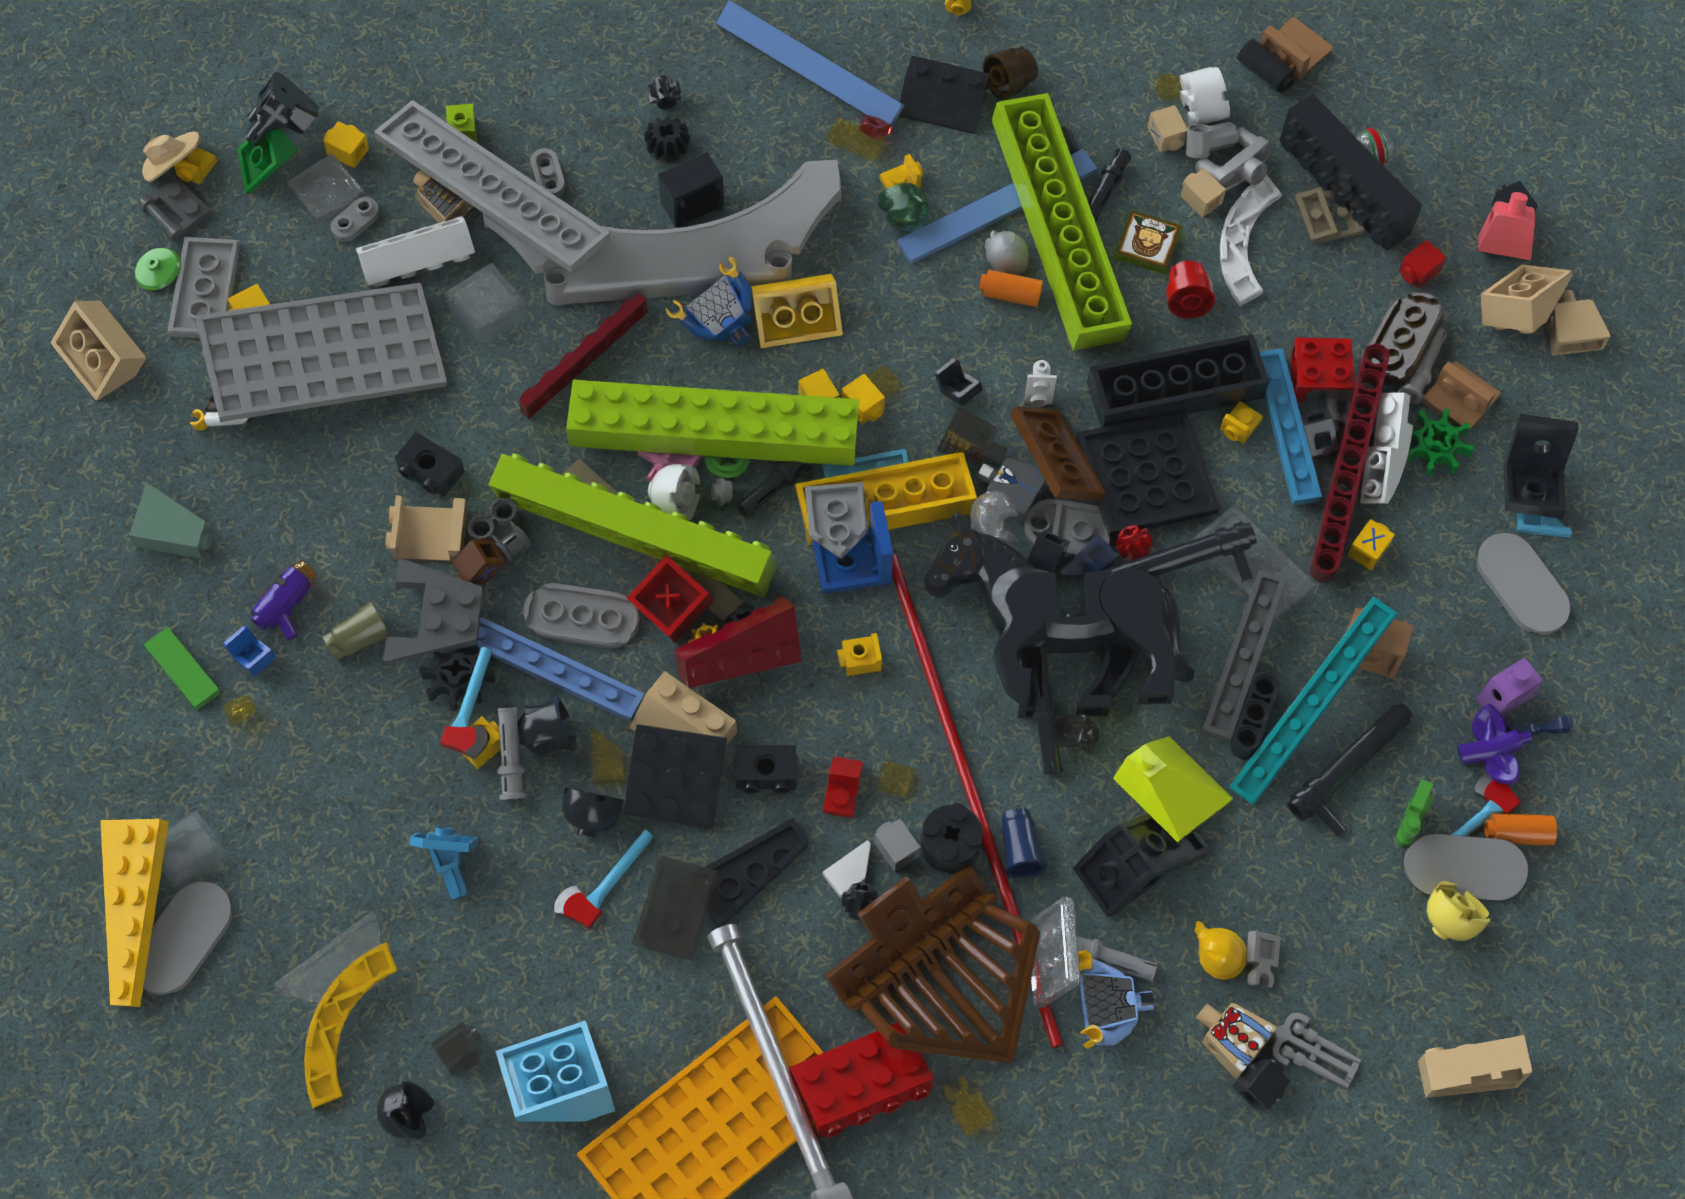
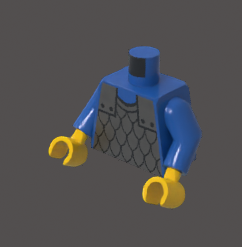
M729 257L733 268L726 269L723 263L720 262L719 269L725 276L687 305L685 308L688 312L683 311L682 304L677 300H673V302L679 306V311L673 314L666 308V312L671 318H679V323L697 337L709 341L718 339L722 343L732 338L739 347L747 343L751 338L744 327L753 320L751 314L753 309V290L740 271L737 272L736 259Z

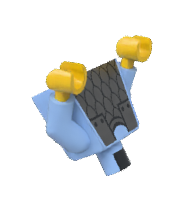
M1086 950L1076 952L1072 956L1078 958L1080 963L1072 965V971L1079 972L1084 970L1086 972L1081 974L1079 980L1085 1029L1080 1031V1034H1086L1087 1039H1090L1084 1043V1047L1089 1049L1094 1045L1114 1046L1132 1032L1133 1027L1136 1026L1138 1021L1137 1011L1154 1010L1152 991L1135 993L1132 977L1125 976L1122 971L1093 959Z

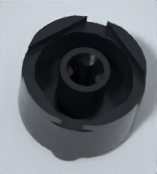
M959 803L944 805L933 810L925 819L921 833V853L925 861L938 871L956 874L966 865L972 866L980 854L983 839V829L979 819L972 811Z

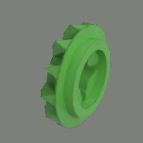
M705 456L706 469H709L713 477L718 476L724 478V480L727 478L737 479L739 475L746 473L750 464V459L733 458V464L727 462L725 465H722V457Z

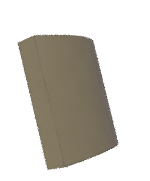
M1321 187L1295 194V200L1311 243H1322L1364 234L1363 226H1360L1353 220V211L1350 209L1349 212L1346 207H1339L1337 209V216L1345 218L1349 229L1343 231L1339 228L1338 223H1334L1333 217H1335V214L1330 212L1328 207L1331 206L1330 199L1334 197V193L1331 190L1323 192Z

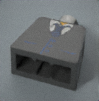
M1006 458L999 470L984 463L977 475V479L989 484L986 500L1022 526L1024 525L1027 512L1038 502L1048 485L1039 467L1012 458Z

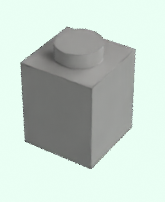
M901 819L893 823L888 821L876 830L874 844L894 872L920 857L921 847Z

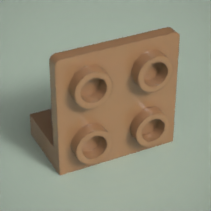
M1295 17L1291 18L1279 30L1271 25L1263 31L1260 44L1295 70L1294 77L1298 81L1331 53L1333 49L1332 45Z

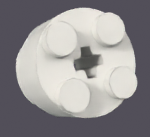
M1208 67L1180 75V83L1183 89L1180 91V98L1183 107L1189 106L1190 112H1187L1190 125H1205L1230 117L1229 100L1225 101L1224 94L1227 90L1218 67Z

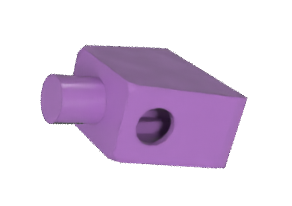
M1523 658L1490 679L1476 700L1482 707L1487 704L1493 705L1504 716L1538 695L1543 680L1531 664ZM1494 695H1501L1502 700H1497Z

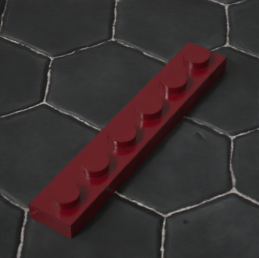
M640 293L636 294L632 299H627L621 305L618 312L612 317L609 316L604 319L599 329L593 334L585 336L580 346L573 352L565 354L561 362L553 370L546 371L533 388L526 389L519 399L521 413L527 419L533 417L648 313L647 299Z

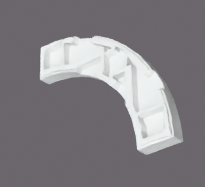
M1267 174L1259 184H1251L1243 191L1239 199L1231 207L1221 234L1220 263L1222 273L1233 298L1239 306L1246 304L1263 293V289L1253 274L1250 261H1248L1247 248L1250 232L1258 217L1267 207L1282 196V193Z

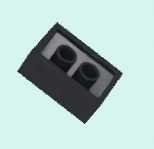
M911 56L900 98V103L904 107L899 117L975 134L988 93L990 74Z

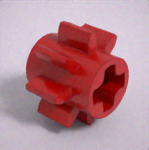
M1136 525L1124 528L1118 535L1119 539L1116 540V548L1122 559L1129 556L1130 560L1148 555L1150 553L1149 548L1153 546L1152 538L1147 528L1140 531Z

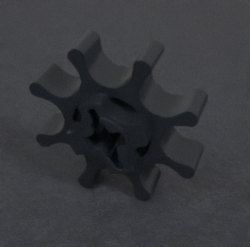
M466 648L458 649L452 654H440L439 651L433 652L434 657L439 660V663L433 668L424 666L419 668L422 679H435L437 681L433 687L426 690L428 700L432 702L437 696L448 694L451 696L449 699L451 711H457L458 699L465 695L480 650L474 655H466L464 653ZM486 670L483 681L495 682L493 670ZM480 691L476 699L477 704H481L483 702V698Z

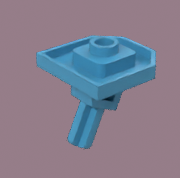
M435 827V832L411 835V846L429 850L437 874L442 873L450 898L456 899L466 895L467 888L459 865L462 864V852H470L478 847L479 837L454 834V829L448 827Z

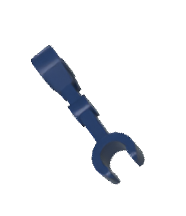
M1570 716L1558 717L1544 724L1532 723L1528 726L1515 728L1512 724L1505 722L1507 731L1517 730L1518 733L1529 731L1531 736L1543 732L1549 734L1569 733L1570 728L1573 726Z

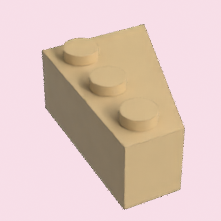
M1524 1035L1478 1044H1465L1446 1050L1443 1047L1431 1048L1426 1050L1425 1054L1418 1060L1425 1098L1518 1088L1533 1072Z

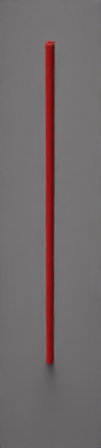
M893 554L892 578L971 811L977 816L982 825V844L1005 911L1020 917L896 554ZM1011 927L1016 944L1020 945L1022 932ZM1035 961L1030 985L1051 1047H1060L1064 1043Z

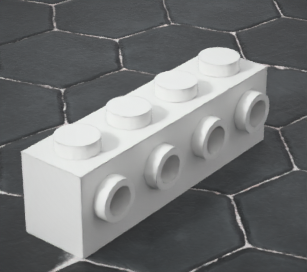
M462 216L356 248L367 284H374V287L386 285L390 282L391 278L398 276L402 279L412 277L417 274V270L427 268V270L438 269L443 266V262L467 260L470 258L469 254L475 253L466 221Z

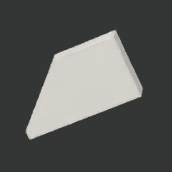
M868 840L823 871L824 878L840 898H842L843 892H849L852 884L865 882L870 852V842Z

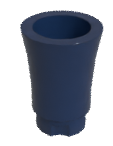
M1020 808L1004 812L1001 829L1005 848V874L1011 878L1030 877L1041 874L1047 869L1048 865L1041 851L1030 810Z

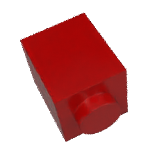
M1426 239L1403 258L1399 272L1405 282L1413 284L1419 289L1442 270L1447 257Z

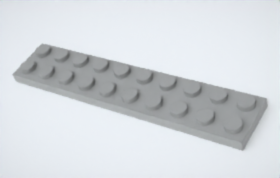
M413 100L374 131L376 140L571 273L611 240L610 232Z

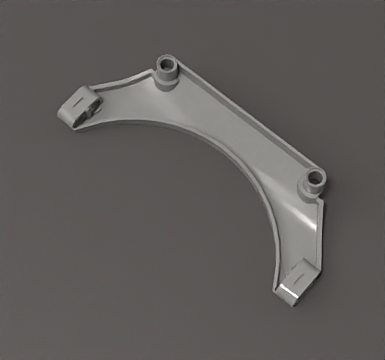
M837 159L807 161L790 180L770 196L745 210L725 218L704 224L666 230H631L601 226L610 232L611 240L573 273L560 266L483 213L485 228H491L506 240L523 257L535 274L544 273L547 301L552 305L560 306L574 303L632 299L638 293L645 298L702 294L725 276L719 269L720 262L723 263L726 269L733 268L729 257L736 259L737 272L740 271L750 286L793 280L791 254L801 253L820 220L837 202L842 201Z

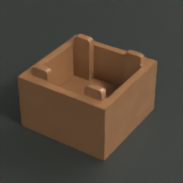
M1355 608L1345 633L1364 608ZM1394 620L1358 668L1394 679L1405 658L1414 625L1408 624V621Z

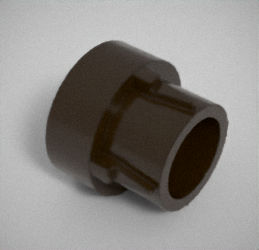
M1022 46L1015 49H1003L986 56L983 62V72L990 74L988 86L990 92L997 98L1004 99L1021 92L1029 83L1035 81L1038 75V66L1033 54Z

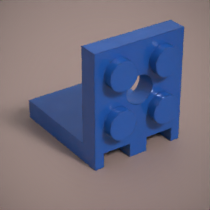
M882 501L870 504L868 533L845 555L853 559L854 563L851 566H841L838 563L839 557L812 539L822 595L891 584L893 549Z

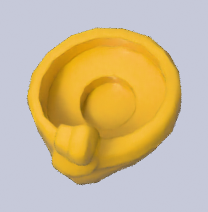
M1196 921L1194 932L1199 940L1198 955L1200 964L1205 972L1213 978L1221 980L1232 979L1239 975L1246 966L1247 948L1244 941L1229 929H1208L1202 922Z

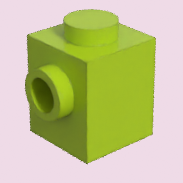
M473 104L446 106L447 123L477 143L476 117Z

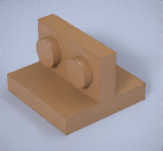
M1455 360L1453 364L1448 361L1442 368L1436 383L1424 395L1421 402L1440 416H1442L1445 408L1450 409L1447 421L1456 427H1460L1468 422L1470 424V431L1500 397L1501 392Z

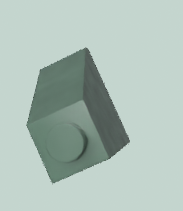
M145 484L129 534L136 548L203 559L205 550L211 548L213 535L210 533L206 522L152 485Z

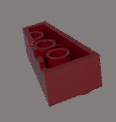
M782 596L774 600V604L763 609L760 607L750 612L751 615L737 622L732 621L725 624L723 629L713 634L707 633L675 649L678 677L688 688L802 662L795 606Z

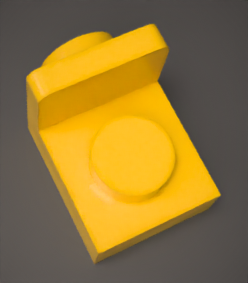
M196 147L188 156L175 164L174 168L176 175L184 182L189 183L193 181L200 185L218 160L215 155Z
M908 154L904 156L903 165L881 173L880 181L891 199H895L921 188V178L924 176L920 163L918 161L915 162L911 155Z
M1239 401L1230 414H1226L1223 418L1220 430L1224 432L1228 439L1232 441L1238 440L1244 444L1262 421L1263 415Z

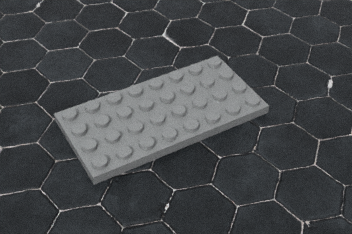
M421 283L196 315V324L219 422L446 387L447 384Z

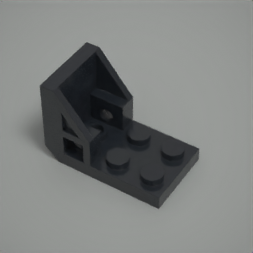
M1147 813L1121 823L1104 834L1073 867V870L1104 914L1110 917L1154 887L1168 872L1205 858L1211 850L1196 829L1177 842Z

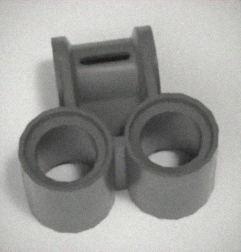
M502 498L492 504L491 518L484 515L474 517L469 522L468 531L471 540L492 539L506 563H510L514 555L524 548H530L532 544L524 531L518 527L519 516L516 504L511 499ZM503 514H511L506 519L499 518ZM480 531H488L484 536L477 535Z

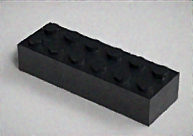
M1314 94L1290 108L1279 139L1284 150L1291 152L1298 159L1300 166L1304 170H1308L1316 178L1321 188L1331 190L1334 193V199L1340 207H1346L1349 212L1350 209L1353 211V220L1365 228L1374 243L1381 245L1387 251L1411 235L1422 204Z
M1253 334L1090 366L1087 380L1100 427L1184 410L1186 414L1238 404L1239 401L1244 403L1264 399L1270 383Z

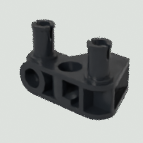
M274 72L270 80L259 91L257 104L246 116L251 124L254 120L256 122L244 134V138L249 143L253 140L252 145L258 147L270 130H280L284 126L302 135L318 116L319 106L286 76L279 72Z

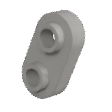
M539 149L532 154L530 159L535 182L559 198L565 191V183L558 157L550 149ZM544 163L549 164V166L541 167ZM550 185L556 186V187L553 188V189H548V188H547V187L550 186Z
M361 197L355 200L332 220L331 231L333 237L340 242L354 240L378 219L380 212L377 202L369 197ZM363 207H368L367 210H361ZM343 224H348L346 227H340Z

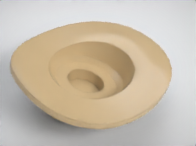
M189 132L176 138H172L169 135H161L150 140L143 150L148 157L142 169L144 179L152 182L163 175L198 146L201 136L197 132Z

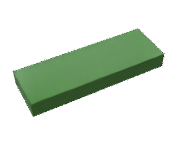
M169 627L144 643L147 651L196 711L221 694L218 687Z

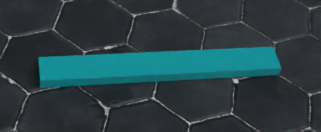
M1374 596L1371 598L1231 783L1229 788L1252 806L1255 805L1398 616L1397 612Z

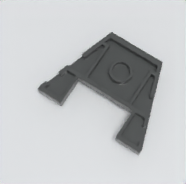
M398 559L395 579L396 586L401 588H423L425 592L418 638L387 637L383 658L385 666L396 665V661L409 658L411 661L421 659L422 655L439 651L441 654L477 645L484 598L483 587L405 559Z

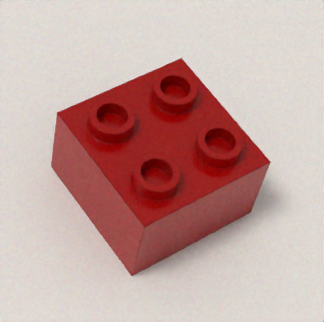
M668 555L657 564L627 597L641 613L674 643L714 602V598Z

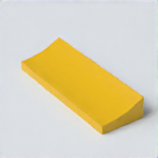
M964 452L795 484L808 545H812V538L809 536L805 486L863 482L868 529L870 504L878 501L883 502L888 530L952 518V515L956 512H959L962 516L977 512V496Z

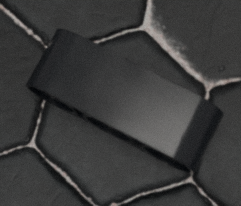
M1262 673L1257 675L1249 689L1230 746L1234 756L1239 759H1250L1260 745L1279 689L1278 680L1271 674ZM1257 688H1265L1270 694H1261ZM1255 713L1259 715L1261 720H1253L1248 714ZM1239 739L1249 740L1252 746L1242 745Z

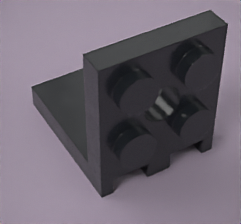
M1520 414L1504 461L1505 511L1559 519L1564 518L1566 512L1564 469L1579 430L1578 422ZM1545 440L1549 442L1546 445L1535 444L1537 441ZM1529 489L1537 490L1538 493L1532 492Z

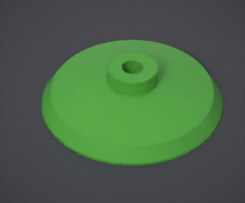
M156 248L148 251L139 259L135 268V278L138 285L145 290L151 291L168 286L179 274L181 268L180 257L174 250L169 248Z

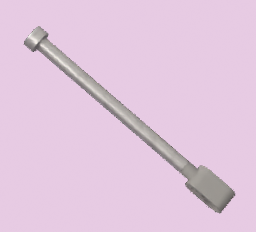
M728 924L715 929L708 935V939L713 951L721 952L817 1189L811 1193V1199H853L848 1186L844 1182L837 1184L834 1182L738 944L742 942V937L737 925Z

